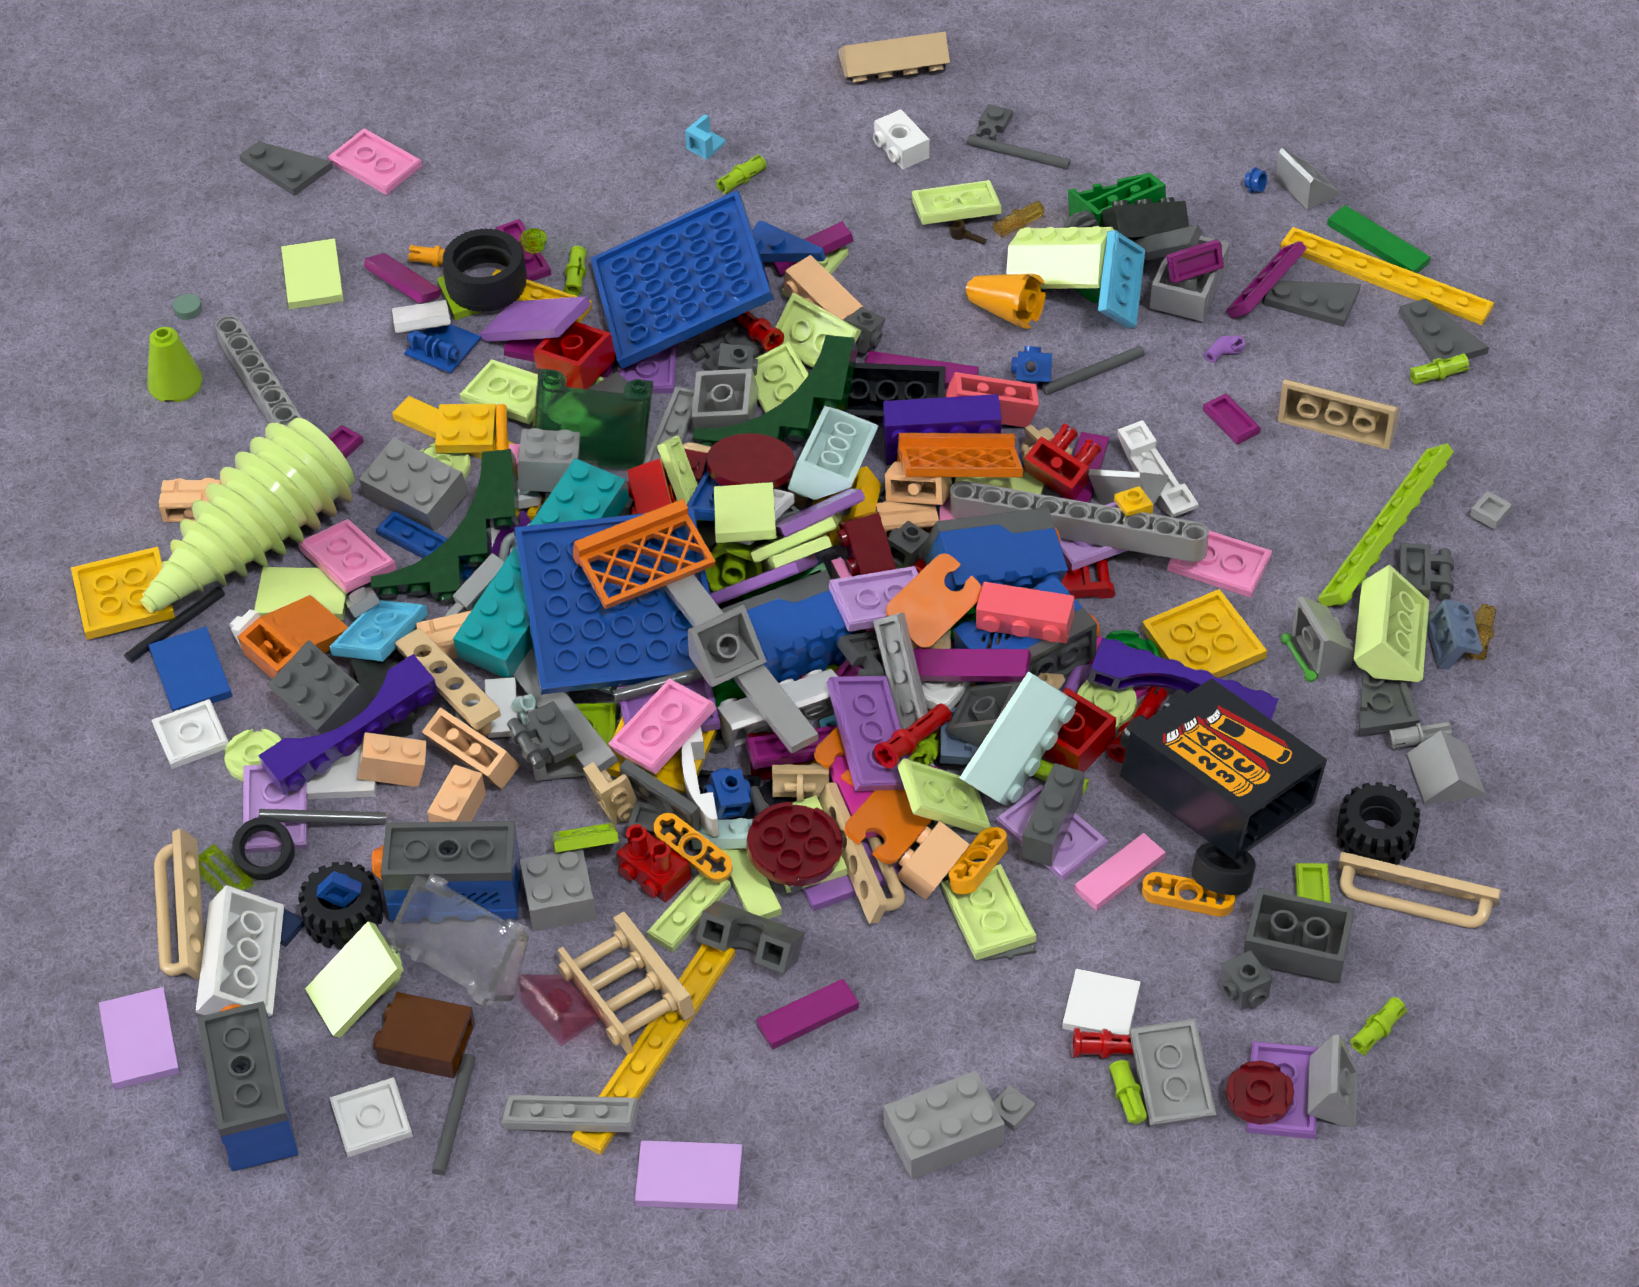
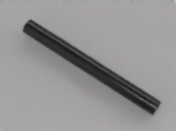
M219 586L214 588L124 654L125 658L132 664L150 650L149 644L165 640L224 597V591Z

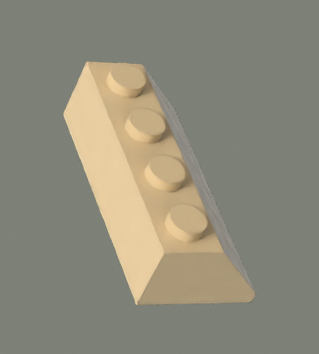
M946 31L846 45L838 50L845 79L852 78V83L868 81L867 76L877 75L878 79L893 77V72L903 71V76L918 74L919 68L928 67V72L944 70L943 65L950 63Z
M1284 379L1278 422L1389 450L1398 427L1401 407Z

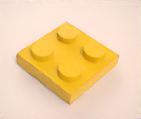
M439 404L435 440L436 453H482L494 451L496 404Z

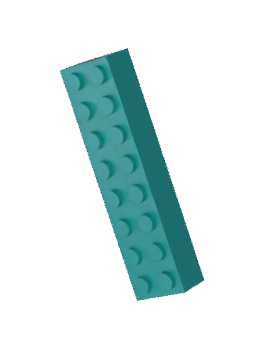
M574 458L530 525L619 516L629 501L626 479ZM516 545L453 637L458 658L504 678H512L533 646Z

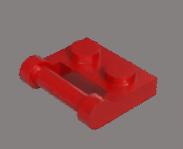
M1107 558L1096 562L1099 582H1091L1088 565L1073 571L1067 565L1068 571L1061 583L1074 598L1099 597L1100 599H1106L1115 596L1114 584L1110 582Z

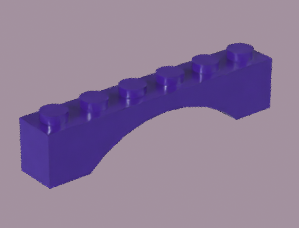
M1102 638L1088 678V682L1115 692L1134 687L1155 686L1174 690L1184 689L1188 693L1212 678L1271 720L1279 700L1272 697L1266 691H1255L1243 687L1237 681L1223 680L1213 676L1206 670H1195L1186 667L1177 660H1166L1157 657L1148 650L1134 649L1116 639Z
M412 654L388 670L377 696L362 713L343 726L321 735L282 739L258 755L263 770L283 795L300 789L307 780L316 774L326 772L334 762L343 756L347 757L353 754L358 746L362 744L365 732L381 734L384 729L393 723L404 720L417 707L430 703L434 696L438 694L435 679L417 657Z

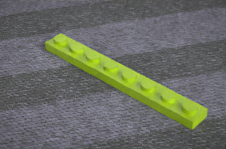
M1448 443L1425 450L1317 598L1322 605L1327 607L1333 605L1341 606L1352 598V592L1366 579V573L1370 567L1378 562L1380 559L1379 555L1383 549L1394 540L1393 536L1396 531L1407 522L1409 513L1420 504L1422 495L1433 486L1435 477L1447 466V461L1454 452Z

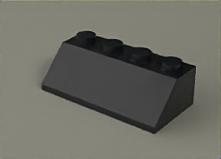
M855 363L846 413L856 417L883 418V401L945 397L946 367Z

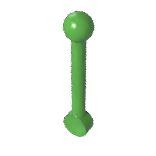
M1289 633L1282 634L1281 642L1286 644L1305 673V680L1314 682L1317 678V673L1308 668L1292 642V635Z

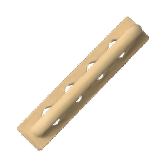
M420 628L395 642L397 650L405 658L412 654L417 657L435 679L437 692L478 733L484 736L490 734L492 731L491 722L501 716L499 707ZM422 651H430L431 653L423 657ZM438 667L447 668L442 673H436L434 671V669ZM455 683L463 684L462 687L456 690L450 687ZM470 700H479V703L469 707L466 704Z
M836 782L826 783L818 800L823 811L833 818L841 831L843 839L841 855L869 924L879 923L885 911L899 909L904 904V890L893 865L885 864L876 858L892 894V898L885 897L862 842L860 845L856 844L844 832V827L851 816ZM880 836L867 838L873 852L879 845H883Z
M180 828L172 831L173 843L163 847L157 853L154 861L159 965L166 975L173 977L186 973L195 980L200 979L204 948L198 841ZM172 856L174 860L179 962L172 963L167 862Z
M1341 852L1338 869L1342 870L1340 878L1341 889L1348 898L1357 902L1465 928L1482 926L1488 921L1492 906H1498L1500 889ZM1358 873L1479 902L1478 911L1475 915L1471 916L1358 889L1353 885L1354 875Z

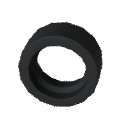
M256 817L245 822L236 831L232 840V854L239 868L247 876L257 880H271L281 876L290 867L295 856V844L288 829L279 821L269 817ZM260 831H269L275 833L280 838L282 852L273 864L259 867L247 859L245 845L253 834Z
M1208 842L1202 844L1196 850L1192 866V877L1199 885L1212 892L1238 895L1246 892L1251 887L1256 862L1248 852L1234 861Z

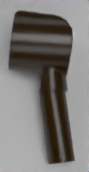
M961 219L953 221L954 228L949 227L950 235L955 240L966 238L982 245L987 241V239L967 231L965 223Z

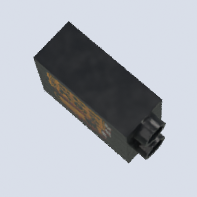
M1212 678L1189 693L1184 689L1176 691L1166 701L1163 709L1148 719L1143 715L1135 717L1126 726L1120 739V745L1126 749L1120 777L1234 861L1315 804L1327 759Z

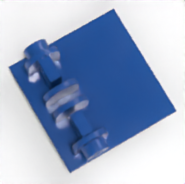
M452 324L428 328L423 332L419 330L411 331L407 337L411 346L404 352V355L452 373L478 343L481 336Z

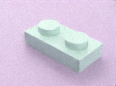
M753 819L718 820L719 836L715 837L708 833L702 825L696 831L720 849L747 848L748 831ZM691 840L693 849H702L700 841Z

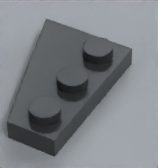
M260 141L239 155L242 163L293 196L333 169L332 161Z
M1277 281L1266 294L1264 305L1344 327L1360 292L1361 284Z
M1426 299L1400 306V315L1432 361L1436 358L1447 359L1465 353L1468 359L1488 354L1489 347Z
M1363 670L1358 736L1409 728L1420 722L1406 681L1373 678L1367 671Z

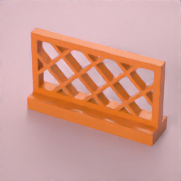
M899 433L897 461L902 463L905 477H1023V467L1015 449L1016 438L1014 434Z
M684 499L574 541L573 559L577 566H581L605 610L715 566V559L688 515L689 508ZM684 525L690 534L687 541L671 536L674 529ZM655 538L664 541L660 552L644 547L646 540ZM668 543L684 548L681 558L664 553ZM628 549L637 553L632 563L617 558L618 552ZM688 549L701 553L705 560L697 563L685 560ZM641 554L657 558L653 569L637 564ZM602 560L608 562L609 565L606 572L602 573L593 570L589 563ZM661 560L678 565L676 571L670 574L658 571ZM613 565L630 569L626 580L610 575ZM634 571L650 576L649 581L642 585L630 582ZM606 582L623 587L621 593L608 598L604 591Z

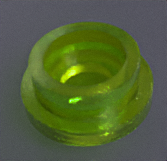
M530 228L520 235V243L527 252L537 253L544 249L547 243V235L541 229Z

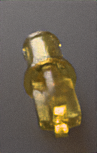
M1035 201L1020 210L1015 208L1008 216L993 222L994 231L1002 238L1018 228L1023 229L1027 223L1043 216L1045 208L1040 201Z
M1487 603L1482 604L1481 608H1479L1475 622L1483 651L1479 655L1467 652L1470 658L1481 661L1487 658L1489 642L1495 633L1493 624L1496 608L1489 606Z

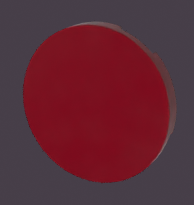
M753 433L737 434L723 438L716 442L707 454V471L711 478L722 486L773 482V489H775L792 477L795 463L793 451L784 442L771 436Z
M783 802L769 806L753 819L748 831L746 847L751 863L766 878L783 885L806 886L825 879L835 870L841 858L843 839L836 822L820 808L816 807L813 809L803 805H794L793 802Z

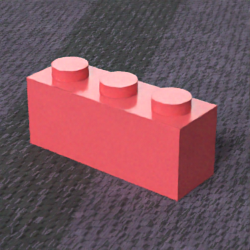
M958 372L954 373L944 394L945 397L998 394L1002 424L1018 427L1030 425L1039 407L1036 384Z
M990 582L983 583L976 607V629L1011 634L1018 637L1042 639L1049 642L1067 643L1074 618V596Z

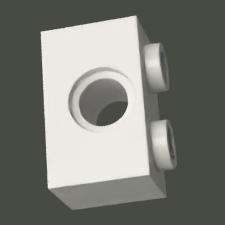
M901 109L874 121L873 140L877 147H882L887 152L891 162H896L902 169H905L929 158L930 139Z

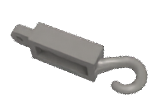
M514 532L504 537L499 556L497 557L492 553L453 595L455 604L445 616L471 611L507 559L510 545L515 542Z

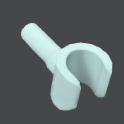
M531 694L525 695L523 700L522 697L513 700L512 709L520 714L522 724H529L526 714L529 709L535 708L536 700Z

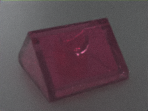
M521 974L518 979L522 1004L560 1046H563L601 1019L581 993L569 981L567 982L562 975Z

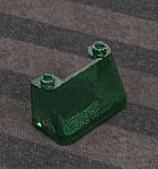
M538 368L532 428L549 431L570 430L572 432H580L579 460L590 465L626 469L642 465L645 460L653 381L641 379L628 381L624 386L623 393L566 387V377L561 372L553 369Z

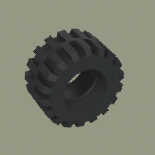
M1376 782L1372 786L1370 783L1362 784V789L1356 786L1351 789V794L1345 795L1340 806L1336 829L1339 847H1344L1345 853L1399 865L1400 860L1405 861L1409 858L1410 852H1413L1420 824V810L1415 807L1416 801L1413 797L1407 798L1408 793L1405 790L1398 791L1396 786L1389 784L1388 787L1383 786V782ZM1371 820L1382 821L1391 826V828L1377 829L1365 822Z
M345 861L344 865H339V862H332V866L326 868L323 865L319 867L318 873L312 872L308 875L309 881H303L301 885L302 892H299L298 895L299 907L306 931L309 936L313 937V941L319 944L323 941V945L326 948L331 949L332 945L336 944L337 950L342 949L367 922L375 923L377 927L378 924H382L384 909L377 880H374L373 874L369 870L365 872L364 866L358 864L353 867L352 862ZM333 871L345 874L349 878L362 883L360 894L353 900L355 902L349 907L340 910L328 909L333 903L316 897L318 885Z

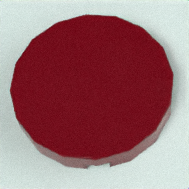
M1261 1060L1246 1062L1229 1076L1226 1087L1228 1105L1235 1115L1246 1122L1258 1125L1272 1124L1284 1118L1291 1109L1294 1097V1087L1288 1074L1286 1076L1280 1071L1281 1068L1274 1063Z

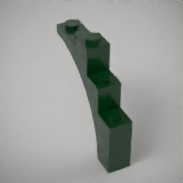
M826 335L820 356L810 374L799 388L780 405L760 417L737 425L720 428H694L692 437L694 443L712 447L723 438L746 433L767 435L784 442L785 438L794 442L808 440L816 424L818 409L823 410L824 406L844 412L847 411L858 353L854 337Z
M512 450L482 452L481 475L476 495L460 525L441 546L415 564L395 572L371 576V588L377 596L384 599L397 598L398 594L410 593L413 596H422L431 591L436 601H440L442 604L455 603L453 595L465 583L464 565L480 567L492 554L491 528L509 530L512 526L520 525L516 458Z

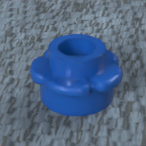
M1254 167L1250 172L1246 173L1244 185L1251 194L1253 191H1264L1267 184V173Z

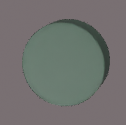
M194 294L180 295L173 302L174 313L179 319L190 320L196 318L202 311L200 299Z

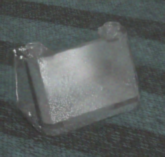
M430 874L429 878L416 876L385 939L393 953L398 954L400 950H405V953L411 956L410 959L415 962H424L468 988L467 993L474 995L472 1000L484 1007L509 1008L516 994L529 935L524 932L526 926L513 919L506 921L447 887L448 881L438 875Z

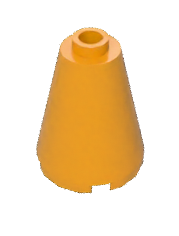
M1034 273L974 276L966 286V295L971 303L1020 328L1026 329L1031 328L1028 324L1032 319L1035 322L1039 320L1046 293L1041 292L1040 285H1045L1044 280L1040 275Z

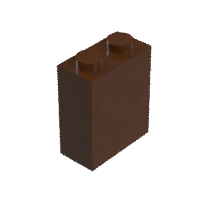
M397 992L393 1003H389L385 1009V1023L382 1031L378 1030L375 1034L373 1049L376 1050L379 1063L455 1079L475 1026L472 1007Z

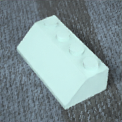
M824 406L797 461L788 490L796 492L799 496L816 500L851 488L879 425L839 409Z
M1028 672L959 778L997 802L1009 807L1021 797L1024 790L1023 785L1028 777L1033 776L1039 769L1040 759L1045 751L1050 750L1056 743L1057 733L1062 725L1068 723L1073 717L1077 701L1045 680Z

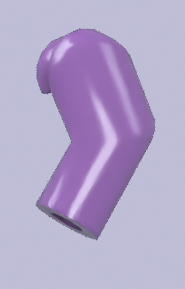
M1240 335L1222 336L1204 353V357L1206 360L1215 363L1221 355L1238 354L1245 347V339Z
M1093 663L1075 667L1061 691L1067 687L1077 693L1080 686L1088 680Z

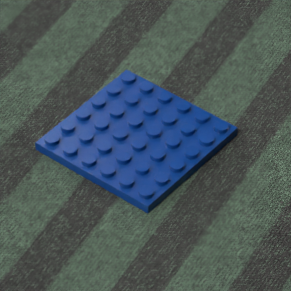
M738 190L590 258L609 332L612 336L617 362L622 369L774 299L753 230Z
M692 508L688 510V515L697 528L694 509ZM643 514L514 527L541 695L638 684L697 668L689 657L688 629L693 626L663 587L605 610L581 566L578 567L573 559L574 541ZM685 525L674 529L671 534L673 537L686 541L690 535ZM651 538L646 540L644 547L660 552L664 541ZM668 543L664 553L681 558L684 548ZM624 549L618 552L617 558L633 563L637 552ZM688 549L685 560L697 563L703 560V556L699 552ZM641 554L637 564L653 569L657 558ZM602 560L589 563L593 570L602 573L606 572L609 565L608 562ZM661 560L658 571L670 574L676 571L678 565ZM613 565L610 575L626 580L630 569ZM703 570L695 573L694 576L710 595L706 571ZM634 571L630 582L642 585L649 581L650 576ZM606 582L604 591L608 598L620 594L623 587Z

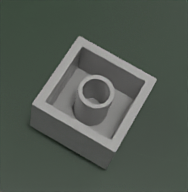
M752 368L696 371L692 420L695 428H720L737 425L756 418L758 386Z
M539 428L522 429L518 459V489L520 491L552 492L574 458L579 460L580 432H572L570 430L549 431Z
M583 848L519 859L533 932L596 920L594 899Z

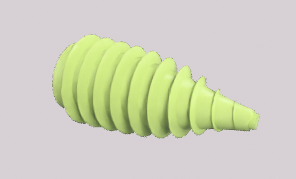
M294 418L287 426L279 423L268 424L265 428L266 438L254 437L251 439V453L242 451L235 455L236 469L232 467L222 468L220 471L221 484L209 483L206 486L208 502L202 500H195L193 502L192 512L196 521L190 519L181 520L180 529L183 539L181 541H171L172 555L168 561L162 562L161 571L144 591L143 598L140 599L142 605L150 613H153L155 610L161 611L196 590L204 593L203 587L215 581L223 586H227L225 575L234 571L240 576L248 578L245 564L254 561L262 567H268L265 552L271 549L277 554L284 556L286 555L284 539L290 538L295 542H303L304 538L300 527L306 525L313 530H319L321 525L317 514L320 512L330 517H335L337 510L333 501L338 498L346 503H351L353 497L349 487L355 481L349 463L336 445L315 425L302 418Z

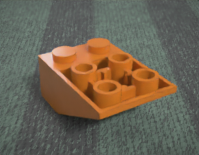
M308 595L259 617L237 638L245 656L273 679L308 640L325 654L330 650L331 644L348 626L314 597Z

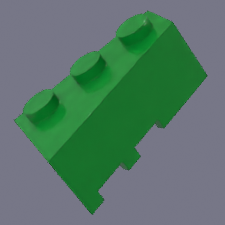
M1145 173L1117 179V184L1102 187L1101 183L1093 184V189L1077 192L1076 188L1069 189V215L1072 216V214L1078 211L1087 210L1099 221V226L1104 227L1102 210L1112 207V202L1128 200V204H1135L1137 200L1151 199L1152 203H1158L1159 199L1166 198V184L1152 173Z

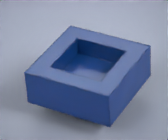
M333 871L318 885L316 897L345 908L360 894L362 883L349 878L345 874Z

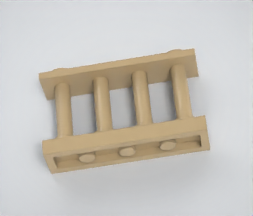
M622 912L613 917L617 930L613 932L614 936L584 954L572 959L564 947L559 948L558 954L561 963L558 964V969L567 982L569 980L573 981L607 1026L606 1032L615 1046L620 1044L625 1052L629 1054L633 1051L629 1038L630 1033L668 1011L672 1013L677 1011L684 1021L695 1015L690 994L628 915ZM620 947L622 949L627 947L631 952L629 953V958L591 980H588L581 971ZM636 968L638 970L642 968L647 973L645 979L606 1002L597 992ZM652 989L654 991L660 990L663 993L662 1000L623 1023L613 1013Z

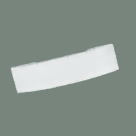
M1143 420L1117 430L1121 445L1134 472L1168 475V482L1156 501L1165 513L1175 517L1198 508L1199 504L1186 484L1180 485L1157 451V441Z
M700 726L682 745L684 783L688 800L699 806L701 825L708 833L715 837L719 836V827L713 792L700 794L694 760L705 759L704 742Z

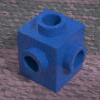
M1024 346V351H1018V357H1012L1011 374H1016V380L1036 384L1037 387H1039V381L1051 382L1053 353H1041V347ZM1029 361H1033L1037 365L1036 370L1033 372L1027 369Z
M729 768L717 769L710 774L706 785L703 786V794L713 792L718 820L745 815L751 802V789L749 781L743 777L741 768L733 770Z

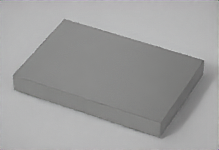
M1196 1018L1130 1028L1129 1035L1149 1127L1216 1117Z

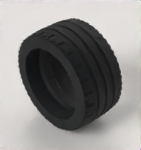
M491 228L470 230L457 236L445 248L442 261L445 286L450 298L460 307L462 306L467 310L477 312L500 310L512 304L524 292L527 277L524 253L517 239L509 233ZM483 263H498L506 266L503 271L488 277H471L463 274L465 270L472 266Z

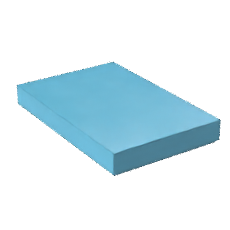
M1116 230L1107 231L1098 311L1126 328H1136L1145 249Z
M379 600L381 603L362 613L331 644L330 651L332 656L384 661L396 648L395 642L411 633L416 628V623L421 622L428 615L426 605Z

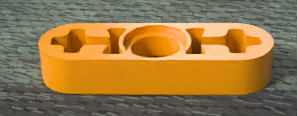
M664 813L656 818L654 832L659 841L666 842L665 845L669 844L673 851L689 861L692 867L709 880L720 883L729 879L733 866L731 858L724 851L673 813ZM672 822L675 823L674 830L682 836L678 846L674 845L677 842V837L669 832L666 835L662 834L663 828L661 825L663 823L666 825ZM689 840L701 842L702 850L698 855L690 856L685 853L684 846ZM709 849L713 851L709 854L710 859L716 863H719L721 860L724 861L725 871L723 873L721 871H717L715 874L712 873L711 863L704 860Z
M990 827L982 830L949 871L950 888L954 893L969 894L974 892L1007 852V833L1004 829ZM976 859H986L981 862H972Z
M1152 872L1143 879L1142 895L1150 903L1218 917L1227 916L1234 909L1235 895L1212 892L1191 878ZM1155 884L1161 885L1159 892L1153 891ZM1171 886L1175 887L1174 896L1170 895ZM1183 890H1192L1197 894V897L1193 900H1185L1179 893ZM1203 893H1207L1206 902H1202ZM1218 897L1224 898L1222 905L1216 904Z

